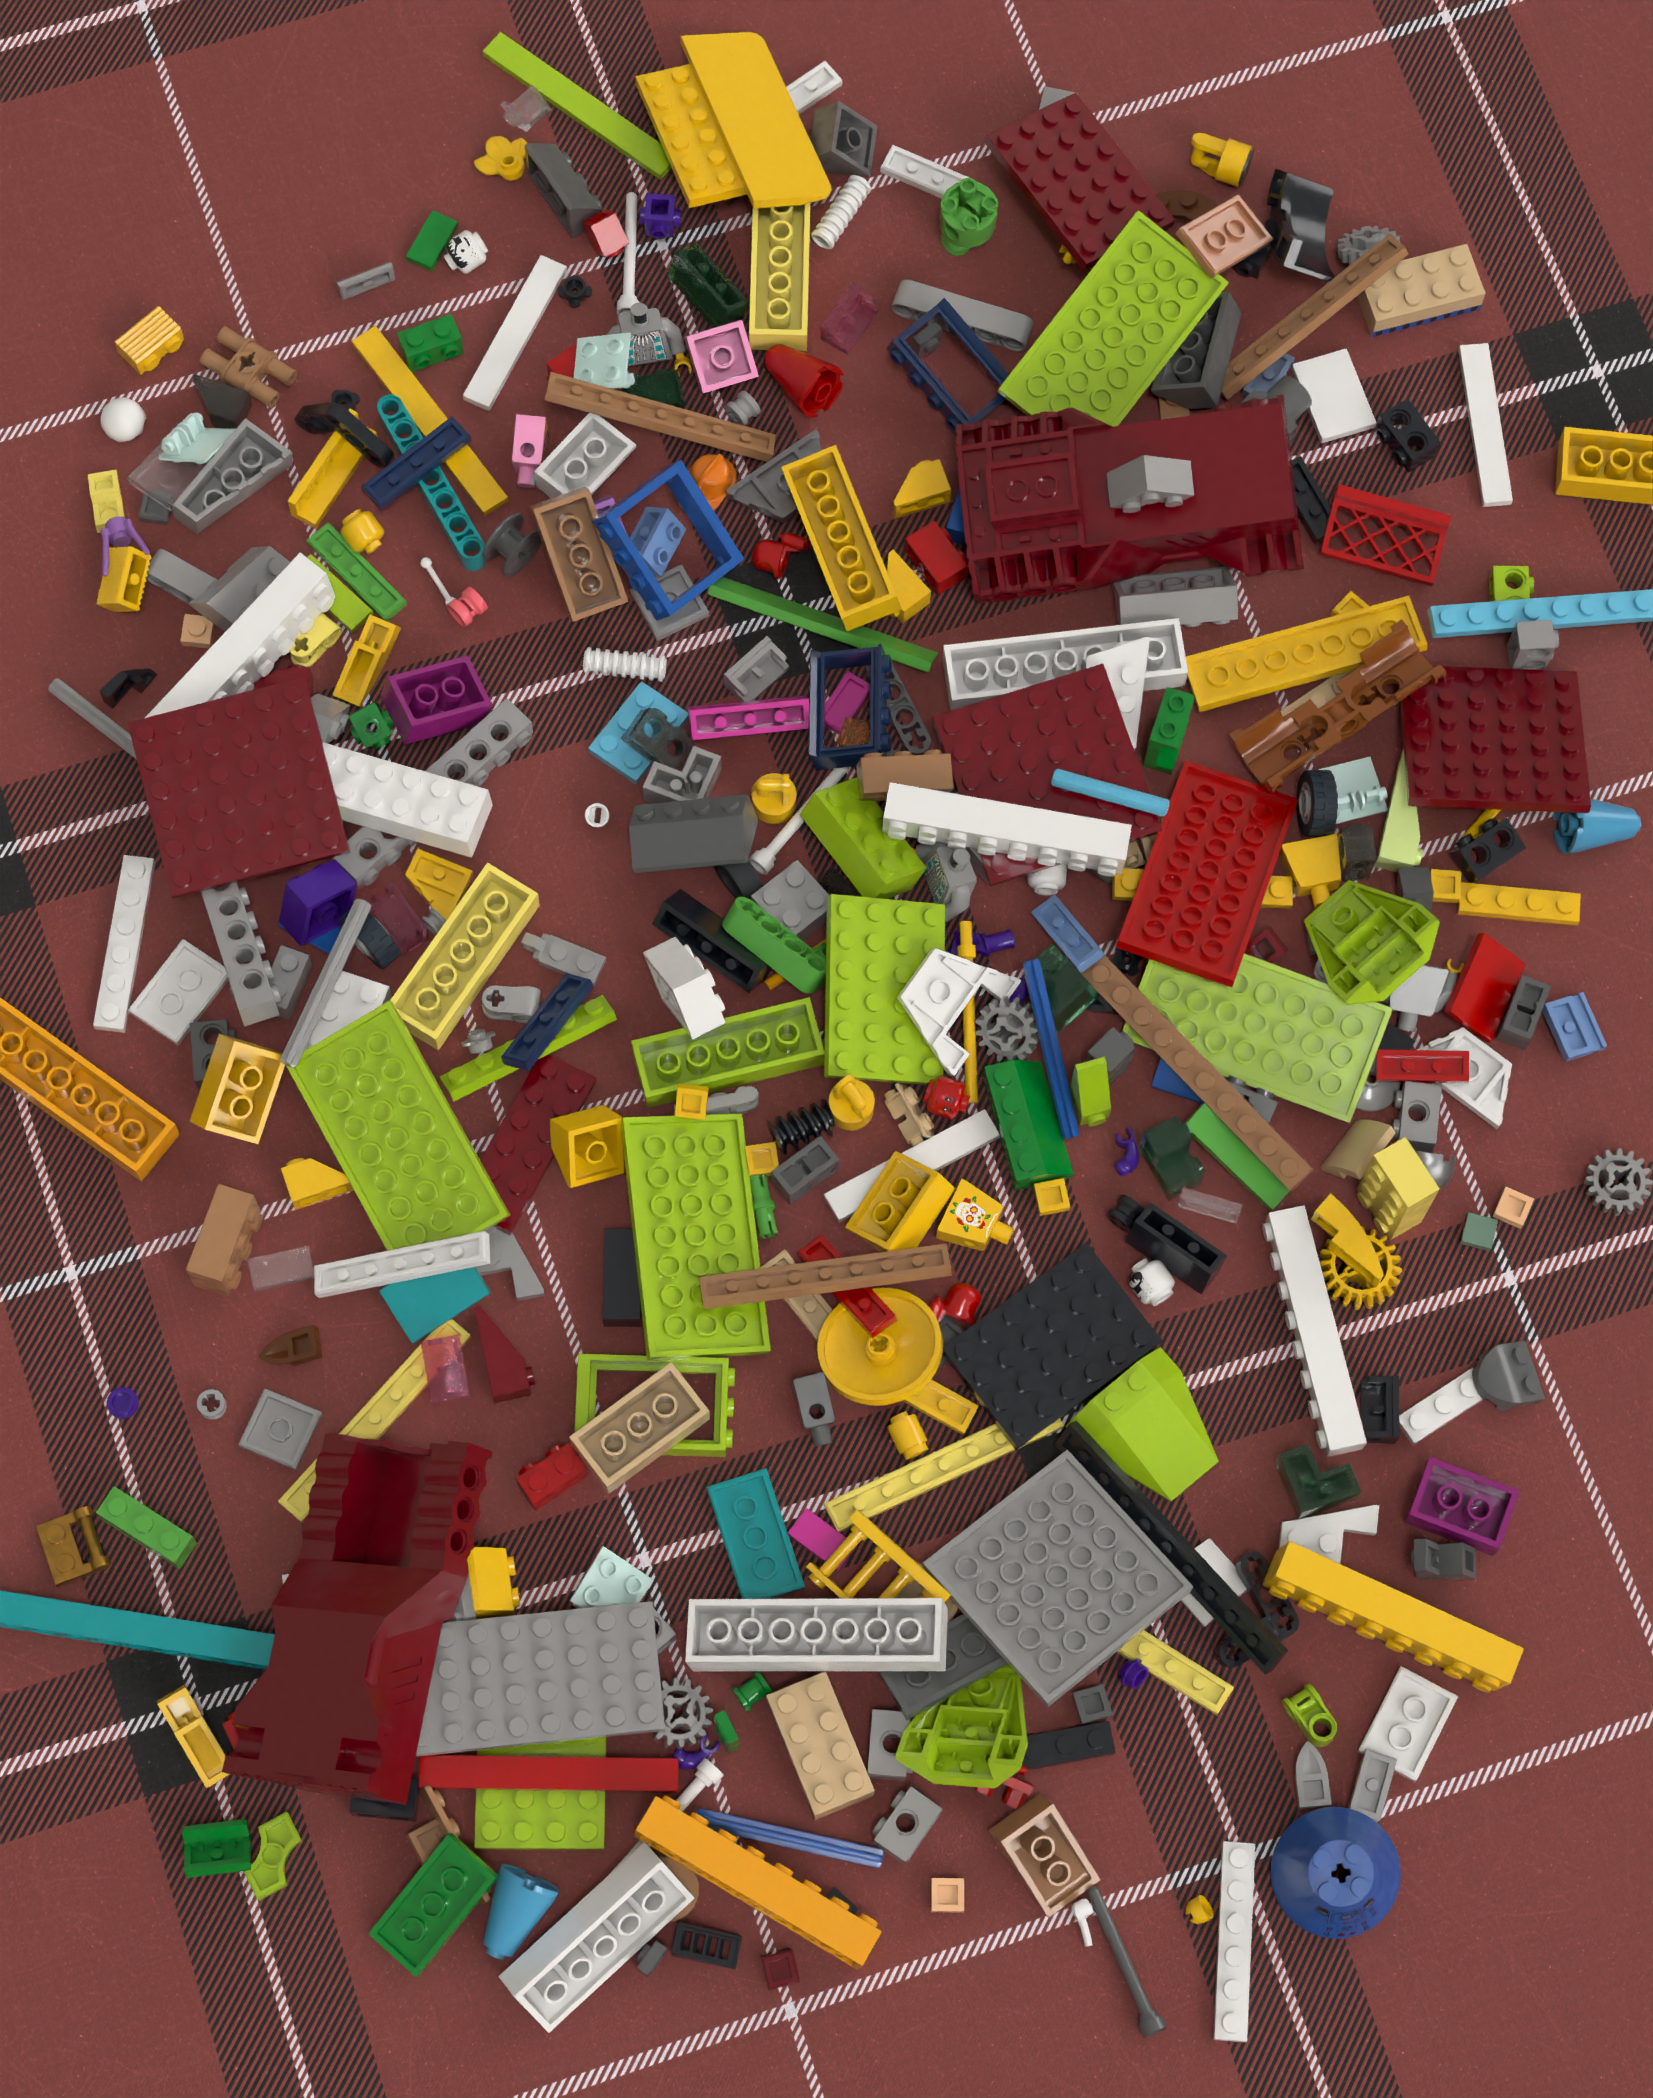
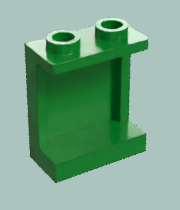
M1166 687L1149 739L1144 767L1172 775L1189 723V715L1195 699L1193 694Z

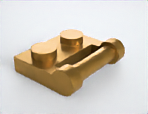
M91 1506L81 1507L72 1513L36 1526L57 1587L110 1567L108 1556L103 1554L91 1519L94 1516ZM78 1523L80 1524L92 1559L85 1564L83 1563L71 1528L72 1525Z

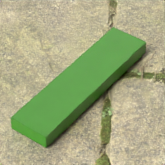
M329 522L306 540L307 545L380 619L388 622L407 606V601L359 552H354L343 536Z
M1205 1103L1201 1104L1182 1125L1197 1142L1269 1211L1273 1210L1290 1191Z

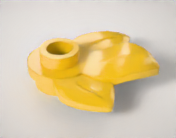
M502 136L490 137L485 147L487 154L474 160V165L477 170L485 175L499 174L505 180H516L522 176L524 171V159L526 157L524 145L527 142L523 138L516 139L510 143Z

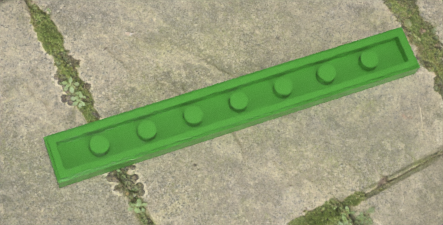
M725 577L718 579L708 589L707 594L857 648L877 647L878 644H881L885 654L890 655L891 660L925 672L931 670L937 659L938 652L864 626L847 632L842 619Z

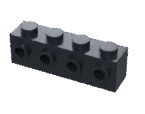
M682 889L663 901L652 925L669 937H676L682 945L687 944L692 953L749 993L766 980L772 968L724 930L722 926L723 918Z

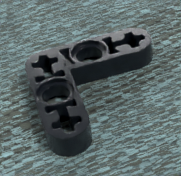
M330 402L303 406L294 418L299 427L311 434L337 431L365 458L378 467H387L394 456L393 451L349 410L338 403Z
M1251 1551L1243 1554L1236 1562L1237 1574L1262 1617L1260 1620L1279 1641H1282L1297 1631L1299 1626L1298 1615L1288 1597L1286 1600L1275 1597L1271 1603H1266L1261 1599L1260 1590L1263 1587L1264 1581L1258 1582L1255 1586L1252 1581L1257 1580V1576L1262 1577L1265 1575L1266 1577L1270 1565L1259 1552ZM1248 1560L1250 1562H1257L1256 1574L1253 1571L1247 1572L1245 1567L1249 1564ZM1281 1603L1282 1608L1277 1609L1278 1613L1276 1611L1269 1613L1268 1609L1276 1607ZM1279 1615L1282 1618L1288 1617L1287 1629L1277 1626V1623L1280 1621ZM1230 1636L1222 1640L1215 1649L1217 1662L1225 1668H1233L1250 1660L1243 1650L1234 1654L1235 1661L1233 1658L1227 1659L1224 1654L1228 1651L1226 1646L1229 1648L1238 1646Z

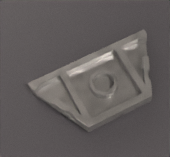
M815 429L728 488L726 496L781 523L793 517L799 511L781 467L821 451L819 432Z

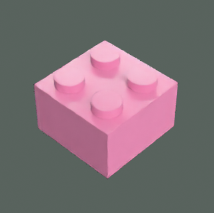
M742 320L684 336L701 393L759 377Z

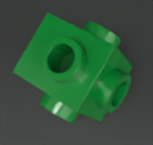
M377 700L348 716L354 726L350 731L358 745L363 743L365 748L373 745L375 749H378L391 741L388 736L394 733L392 728L394 723L387 709L383 711ZM368 724H376L377 731L370 730Z

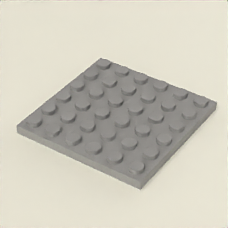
M1068 1450L1059 1455L923 1562V1569L951 1594L950 1599L1047 1708L1187 1596L1193 1589L1192 1584Z

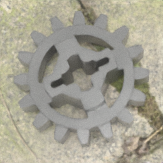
M1371 226L1361 227L1360 231L1353 229L1352 234L1344 233L1343 238L1338 239V257L1342 259V263L1349 262L1350 266L1388 234L1392 235L1399 242L1400 236L1396 235V231L1389 232L1387 227L1381 230L1378 229V226L1373 228Z
M1004 996L1000 1003L996 998L993 999L989 1006L986 1005L980 1011L982 1015L975 1021L976 1024L981 1026L975 1031V1035L983 1037L979 1046L987 1045L989 1049L986 1054L989 1056L995 1052L999 1062L1005 1056L1008 1061L1016 1060L1017 1057L1020 1060H1024L1028 1053L1031 1054L1037 1048L1035 1044L1040 1041L1039 1035L1036 1034L1038 1030L1036 1023H1034V1013L1030 1014L1028 1012L1030 1004L1028 1003L1023 1007L1020 1006V998H1016L1012 1003L1009 1002L1008 996ZM998 1013L999 1016L996 1018V1021L991 1023L993 1015ZM1026 1036L1024 1043L1018 1046L1020 1039Z
M1618 1148L1614 1155L1609 1150H1605L1603 1159L1597 1155L1592 1161L1594 1165H1589L1586 1169V1172L1591 1175L1584 1179V1184L1591 1185L1586 1192V1196L1594 1195L1596 1199L1592 1205L1603 1204V1213L1612 1208L1614 1209L1615 1216H1619L1622 1209L1629 1215L1634 1210L1633 1205L1640 1209L1644 1204L1642 1199H1648L1651 1194L1646 1188L1651 1187L1653 1180L1645 1178L1651 1170L1650 1168H1641L1644 1161L1643 1158L1637 1161L1633 1160V1151L1624 1156L1621 1148ZM1634 1175L1636 1176V1179H1637L1638 1188H1637V1186L1633 1183V1176H1634ZM1624 1176H1626V1178L1623 1180V1183H1620L1618 1185H1615L1613 1188H1610L1614 1183L1613 1181H1617L1618 1179H1622ZM1599 1178L1603 1181L1602 1189L1599 1185Z
M674 1678L671 1681V1686L665 1680L661 1682L665 1731H657L653 1740L656 1742L662 1737L665 1739V1748H668L672 1742H675L677 1749H682L685 1741L690 1747L696 1743L695 1736L701 1739L706 1735L702 1727L708 1728L712 1724L709 1719L705 1718L713 1712V1708L705 1707L704 1705L710 1699L709 1696L700 1697L699 1693L702 1687L699 1685L694 1690L691 1689V1680L689 1679L683 1685H680L678 1678ZM679 1693L685 1696L683 1698H674L671 1695L668 1696V1694ZM685 1704L680 1717L670 1723L675 1710ZM693 1704L696 1706L698 1717H695L693 1714ZM672 1729H681L682 1731H687L688 1733L674 1734L670 1731Z

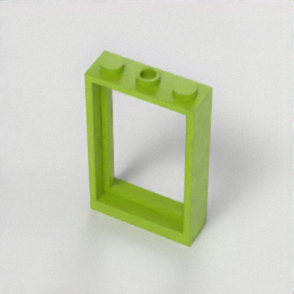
M578 1354L575 1432L595 1418L597 1371L657 1373L672 1362L680 1373L716 1374L714 1440H681L662 1455L726 1457V1448H732L733 1429H727V1417H733L734 1398H728V1386L734 1387L735 1368H729V1358L685 1357L647 1360V1356Z

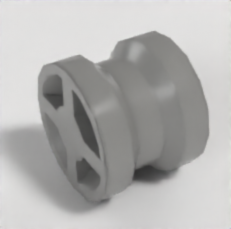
M743 390L737 394V399L734 402L729 401L724 405L728 417L734 423L743 426L748 424L750 417H756L761 413L760 407L754 398Z

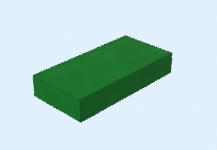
M432 210L408 251L406 260L433 272L446 249L447 241L452 239L458 228V221Z
M725 1710L715 1714L714 1727L726 1752L731 1753L739 1749V1738Z

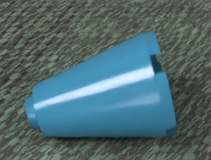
M1591 799L1589 813H1553V820H1558V830H1553L1556 846L1562 853L1573 854L1635 837L1641 827L1640 816L1636 814L1634 809Z
M502 1864L498 1870L499 1878L495 1882L483 1938V1945L488 1947L486 1953L500 1960H504L505 1956L512 1957L557 1899L559 1889L538 1876L534 1878L525 1874V1870L508 1864Z

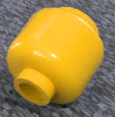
M358 509L342 520L341 523L344 526L341 528L340 533L354 552L366 551L367 554H370L382 545L380 539L384 535V529L370 511L362 512L361 509Z

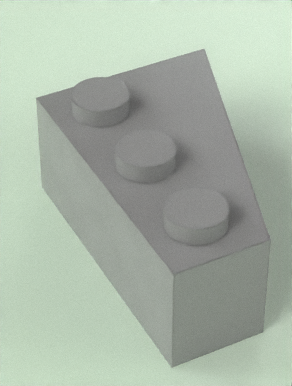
M271 546L251 547L227 569V572L219 580L213 581L208 586V589L200 597L193 599L189 605L226 632L291 562Z

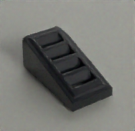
M678 1922L671 1955L672 1957L736 1970L742 1936ZM686 1933L692 1934L689 1951L683 1950ZM699 1935L705 1936L702 1954L696 1953ZM712 1938L718 1939L715 1957L708 1956ZM725 1941L731 1942L728 1960L721 1959Z

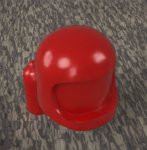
M784 533L779 536L781 542L770 539L759 541L752 552V563L756 569L773 573L774 578L781 580L789 561L790 552L808 551L810 539L792 533Z
M956 1283L948 1290L943 1302L941 1297L937 1296L929 1302L928 1306L935 1314L938 1323L945 1315H949L974 1325L976 1320L973 1317L982 1299L980 1292L974 1286L967 1283Z

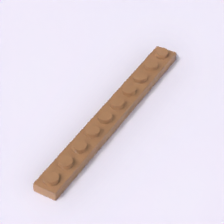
M1106 955L1081 974L1290 1191H1293L1314 1170Z

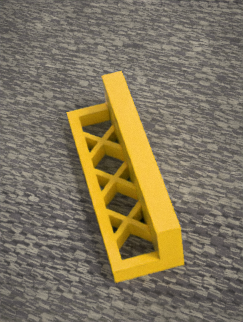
M349 409V411L359 420L358 413L352 409ZM368 428L369 430H371V431L377 436V432H376V431H374V430ZM337 431L331 435L288 499L291 516L317 529L364 459V456Z

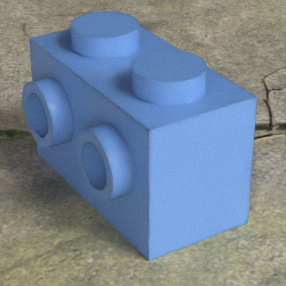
M645 508L630 539L655 577L663 575L676 548L680 544L686 528L668 508Z

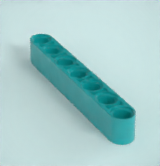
M388 394L379 399L377 411L380 424L400 457L422 440L423 437L398 396ZM389 410L397 411L394 415L385 414ZM403 433L410 434V436L405 439L398 437ZM438 466L415 485L461 565L468 571H478L486 563L482 555L485 546L484 542L442 469ZM428 480L438 481L435 485L425 484ZM443 503L451 504L447 509L439 508ZM455 527L465 528L464 531L459 533L452 531ZM471 550L479 552L476 556L466 555Z

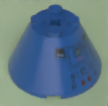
M1326 1807L1300 1816L1284 1831L1272 1855L1271 1883L1280 1907L1299 1927L1321 1937L1334 1939L1349 1938L1372 1929L1388 1914L1397 1898L1400 1887V1861L1391 1838L1373 1819L1352 1809ZM1336 1864H1341L1345 1870V1876L1340 1882L1338 1878L1331 1875V1871H1335L1337 1868Z

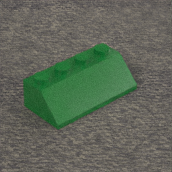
M1010 1060L985 1066L982 1079L996 1128L1000 1134L999 1139L1014 1191L1033 1187L1035 1183L1074 1177L1042 1062Z

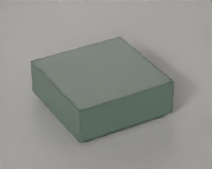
M1468 1212L1460 1244L1490 1251L1498 1220Z

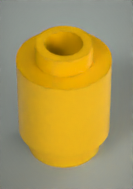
M907 1411L890 1419L892 1424L887 1429L899 1454H903L906 1460L917 1457L929 1450L926 1445L928 1440L915 1414L908 1415Z

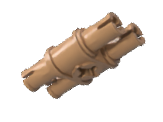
M227 326L223 327L217 336V340L236 354L232 359L227 360L210 348H207L200 357L201 364L218 374L222 383H228L241 391L244 397L253 396L271 409L274 408L279 402L281 395L278 391L261 381L266 375L270 374L287 386H291L297 378V371L280 361L276 352L268 351L257 344L254 338L248 337L245 339Z

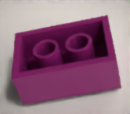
M468 655L388 676L380 695L404 745L475 726L488 715L492 706V702Z
M1429 1457L1424 1464L1404 1522L1452 1541L1463 1542L1476 1548L1478 1551L1494 1556L1501 1547L1520 1491Z

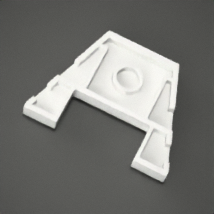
M933 948L897 996V999L946 1073L950 1076H955L970 1053L946 1035L947 1031L979 986L1000 1001L1004 996L1010 998L1021 980Z
M1372 1505L1282 1522L1279 1548L1291 1541L1340 1564L1343 1532L1375 1536L1377 1534L1379 1506Z

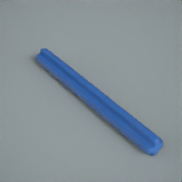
M1032 959L1023 963V969L1061 1135L1064 1139L1074 1138L1079 1135V1129L1039 959Z
M698 1808L696 1814L709 1821L707 1827L716 1832L723 1829L734 1836L870 1867L880 1868L882 1865L884 1850L704 1808Z

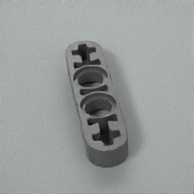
M892 664V672L887 673V681H890L891 687L899 690L900 696L895 700L887 699V707L891 711V725L905 751H911L912 755H924L923 752L930 750L931 747L930 735ZM867 665V666H866V676H867V678H868L870 684H871V665ZM902 712H908L912 715L913 721L908 725H901L896 720L897 715ZM915 730L914 735L919 742L924 741L921 749H918L917 746L911 747L913 739L910 732Z

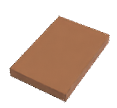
M1239 195L1184 225L1175 233L1210 279L1269 245L1273 240L1272 236Z

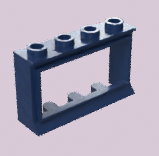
M944 297L936 306L893 339L887 350L891 360L897 366L903 367L908 373L907 376L911 384L916 388H920L925 393L929 405L934 410H939L946 418L947 426L956 433V424L968 425L981 422L1007 399L999 394L970 418L908 345L906 340L935 316L939 315L948 326L949 332L956 336L967 348L969 356L973 359L975 358L984 368L990 380H994L1000 387L1010 374Z
M878 644L877 647L829 652L810 651L809 756L816 770L854 767L860 758H864L865 754L877 752L882 753V757H886L887 752L891 751V738L889 733L887 734V725H891L892 718L890 708L887 707V699H891L892 689L890 681H887V673L892 672V662L890 655L885 654L881 644ZM871 665L870 744L825 748L826 670Z

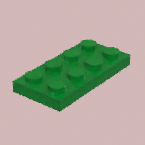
M447 1834L368 1934L414 1977H418L499 1878V1875L454 1834Z

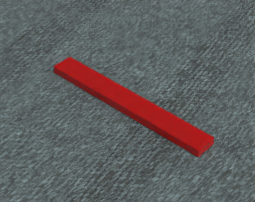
M428 1755L420 1756L418 1787L422 1789L430 1785L432 1789L678 1793L679 1759Z

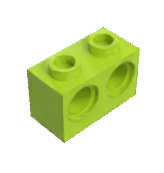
M1493 566L1488 578L1489 602L1530 599V595L1534 591V578L1529 577V566ZM1512 582L1516 584L1518 588L1512 589L1508 587L1506 583Z

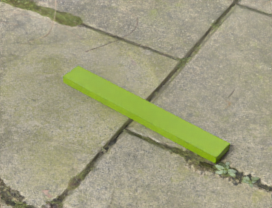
M499 32L483 50V57L659 180L672 168L660 142L502 32Z

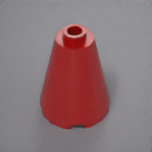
M784 344L772 346L765 354V367L805 416L817 417V411L820 409L828 410L838 398L843 387L840 375L844 376V373L836 365Z

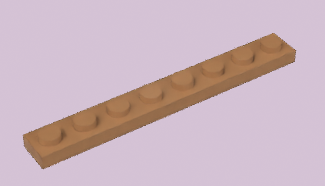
M1388 234L1231 360L1227 367L1221 395L1226 400L1231 398L1377 279L1409 255L1405 246Z
M554 372L550 373L544 398L546 401L765 462L771 460L773 456L775 434Z
M946 1243L699 1277L703 1309H712L952 1276Z

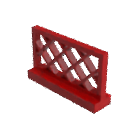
M1339 484L1332 496L1331 509L1319 555L1432 586L1435 581L1446 531L1450 525L1451 515ZM1337 509L1348 511L1354 521L1342 527L1336 518ZM1368 518L1377 519L1382 529L1370 535L1362 521ZM1333 525H1334L1335 528L1337 529V530L1334 531V532H1332ZM1357 525L1365 538L1352 544L1345 531ZM1396 526L1405 527L1410 537L1398 543L1390 529ZM1385 533L1393 546L1381 552L1373 539ZM1425 533L1438 536L1436 546L1429 550L1425 549L1418 538ZM1340 534L1347 548L1341 551L1329 549L1330 539ZM1414 541L1421 554L1409 560L1401 547ZM1368 542L1375 556L1369 559L1362 558L1355 548ZM1396 550L1404 563L1398 567L1390 566L1384 556ZM1434 552L1433 559H1432L1429 554H1431V553ZM1424 558L1430 567L1429 575L1417 573L1412 564Z

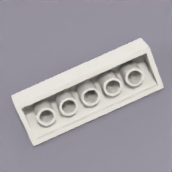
M644 1842L498 1977L517 2001L550 2033L695 1898Z

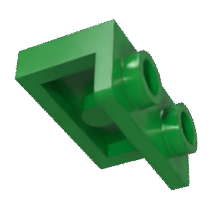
M229 1820L182 1827L186 1878L251 1870V1838L247 1820Z

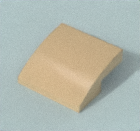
M1357 1120L1320 1168L1324 1172L1343 1179L1347 1175L1361 1179L1373 1156L1386 1147L1396 1132L1391 1125L1382 1122Z

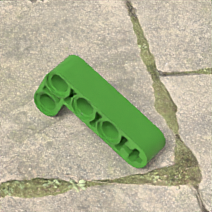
M737 897L722 921V926L727 933L800 991L812 994L826 984V943H821L812 949L754 901L746 897Z

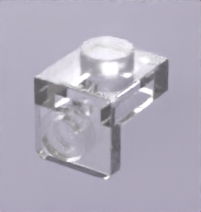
M534 86L528 88L513 103L510 104L504 100L500 104L505 111L503 114L505 120L513 128L517 126L526 132L552 110L539 90Z

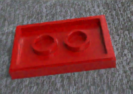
M1478 933L1444 1012L1484 1042H1492L1526 963L1488 934Z

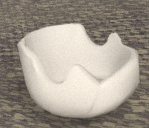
M123 397L113 399L105 405L100 420L101 427L109 438L118 442L131 441L143 432L144 422L147 418L145 412L136 401Z

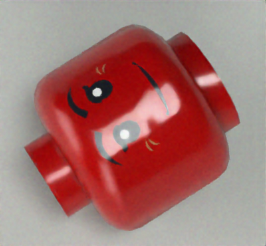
M940 1075L935 1081L930 1080L923 1103L927 1104L929 1113L953 1120L957 1117L958 1112L965 1113L970 1096L965 1094L966 1085L963 1082Z

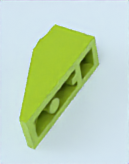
M1105 1056L1076 1064L1074 1067L1069 1090L1080 1126L1088 1124L1090 1127L1104 1123L1106 1118H1109L1111 1101Z

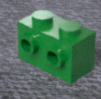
M452 314L397 333L399 349L411 372L464 354L462 338Z

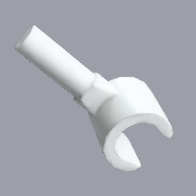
M1083 1898L1075 1902L1071 1910L1079 1923L1084 1945L1087 1947L1093 1945L1085 1918L1093 1914L1094 1911L1089 1901Z

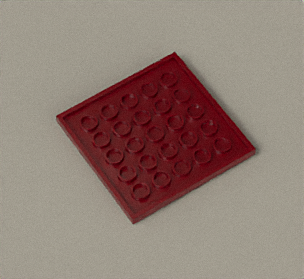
M1104 664L945 712L932 718L944 754H951L952 776L959 795L1130 824L1132 827L1129 843L1162 831L1156 814L1055 787L1051 784L1054 771L1061 769L1150 794ZM996 852L995 855L980 854L990 887L1054 867L1039 864L1037 862L1038 859L1026 857L1024 861H1018L1008 858V854Z
M1442 666L1447 673L1444 679H1438V683L1435 685L1426 683L1400 701L1408 806L1570 813L1590 812L1591 799L1577 671Z
M305 677L127 722L172 899L350 853Z

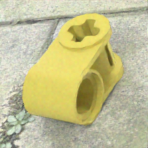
M321 612L314 619L312 628L307 633H300L295 638L294 645L290 650L291 660L294 665L312 666L328 648L337 642L341 636L342 628Z

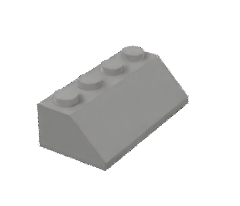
M1226 566L1143 574L1131 579L1111 583L1116 619L1119 625L1179 618L1180 625L1196 627L1203 622L1226 624L1230 620L1238 619L1237 584Z

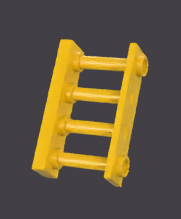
M857 1509L849 1517V1520L854 1524L851 1527L852 1532L820 1568L811 1562L806 1566L812 1572L808 1577L821 1589L827 1586L839 1598L853 1599L885 1561L888 1563L893 1559L901 1566L897 1571L899 1575L878 1598H895L908 1583L912 1584L916 1580L925 1588L921 1592L923 1594L921 1598H942L945 1604L951 1600L949 1592ZM867 1538H870L877 1545L874 1549L876 1553L848 1585L842 1589L829 1576L861 1540L865 1542Z

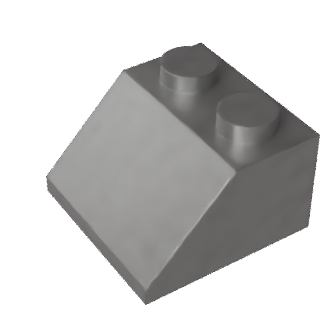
M840 101L814 110L810 141L826 173L849 176L857 175L867 178L871 176L878 126Z

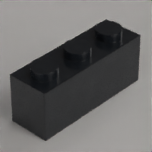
M1150 1203L1135 1220L1125 1241L1152 1261L1160 1260L1169 1273L1201 1295L1216 1278L1227 1257L1225 1253L1153 1203Z
M605 1229L604 1327H641L642 1311L632 1229Z

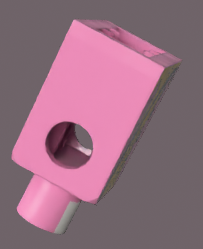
M516 414L512 465L514 472L518 473L517 485L519 487H535L534 471L546 459L549 440L546 417Z

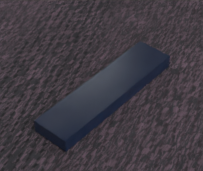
M451 416L361 486L362 491L380 510H383L472 441L471 436Z
M566 973L501 1056L503 1063L529 1071L594 986L591 979Z

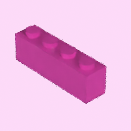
M806 695L687 707L690 737L692 740L809 729L810 708L809 698Z

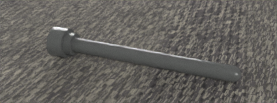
M1096 1886L1090 1887L1087 1892L1088 1897L1140 2012L1141 2017H1139L1141 2024L1138 2025L1143 2038L1149 2037L1166 2029L1167 2025L1163 2016L1158 2015L1157 2010L1153 2011L1099 1888Z

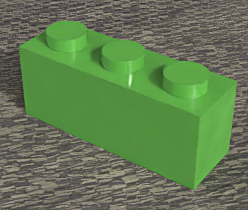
M115 1486L96 1511V1514L103 1522L179 1570L197 1545L192 1535Z

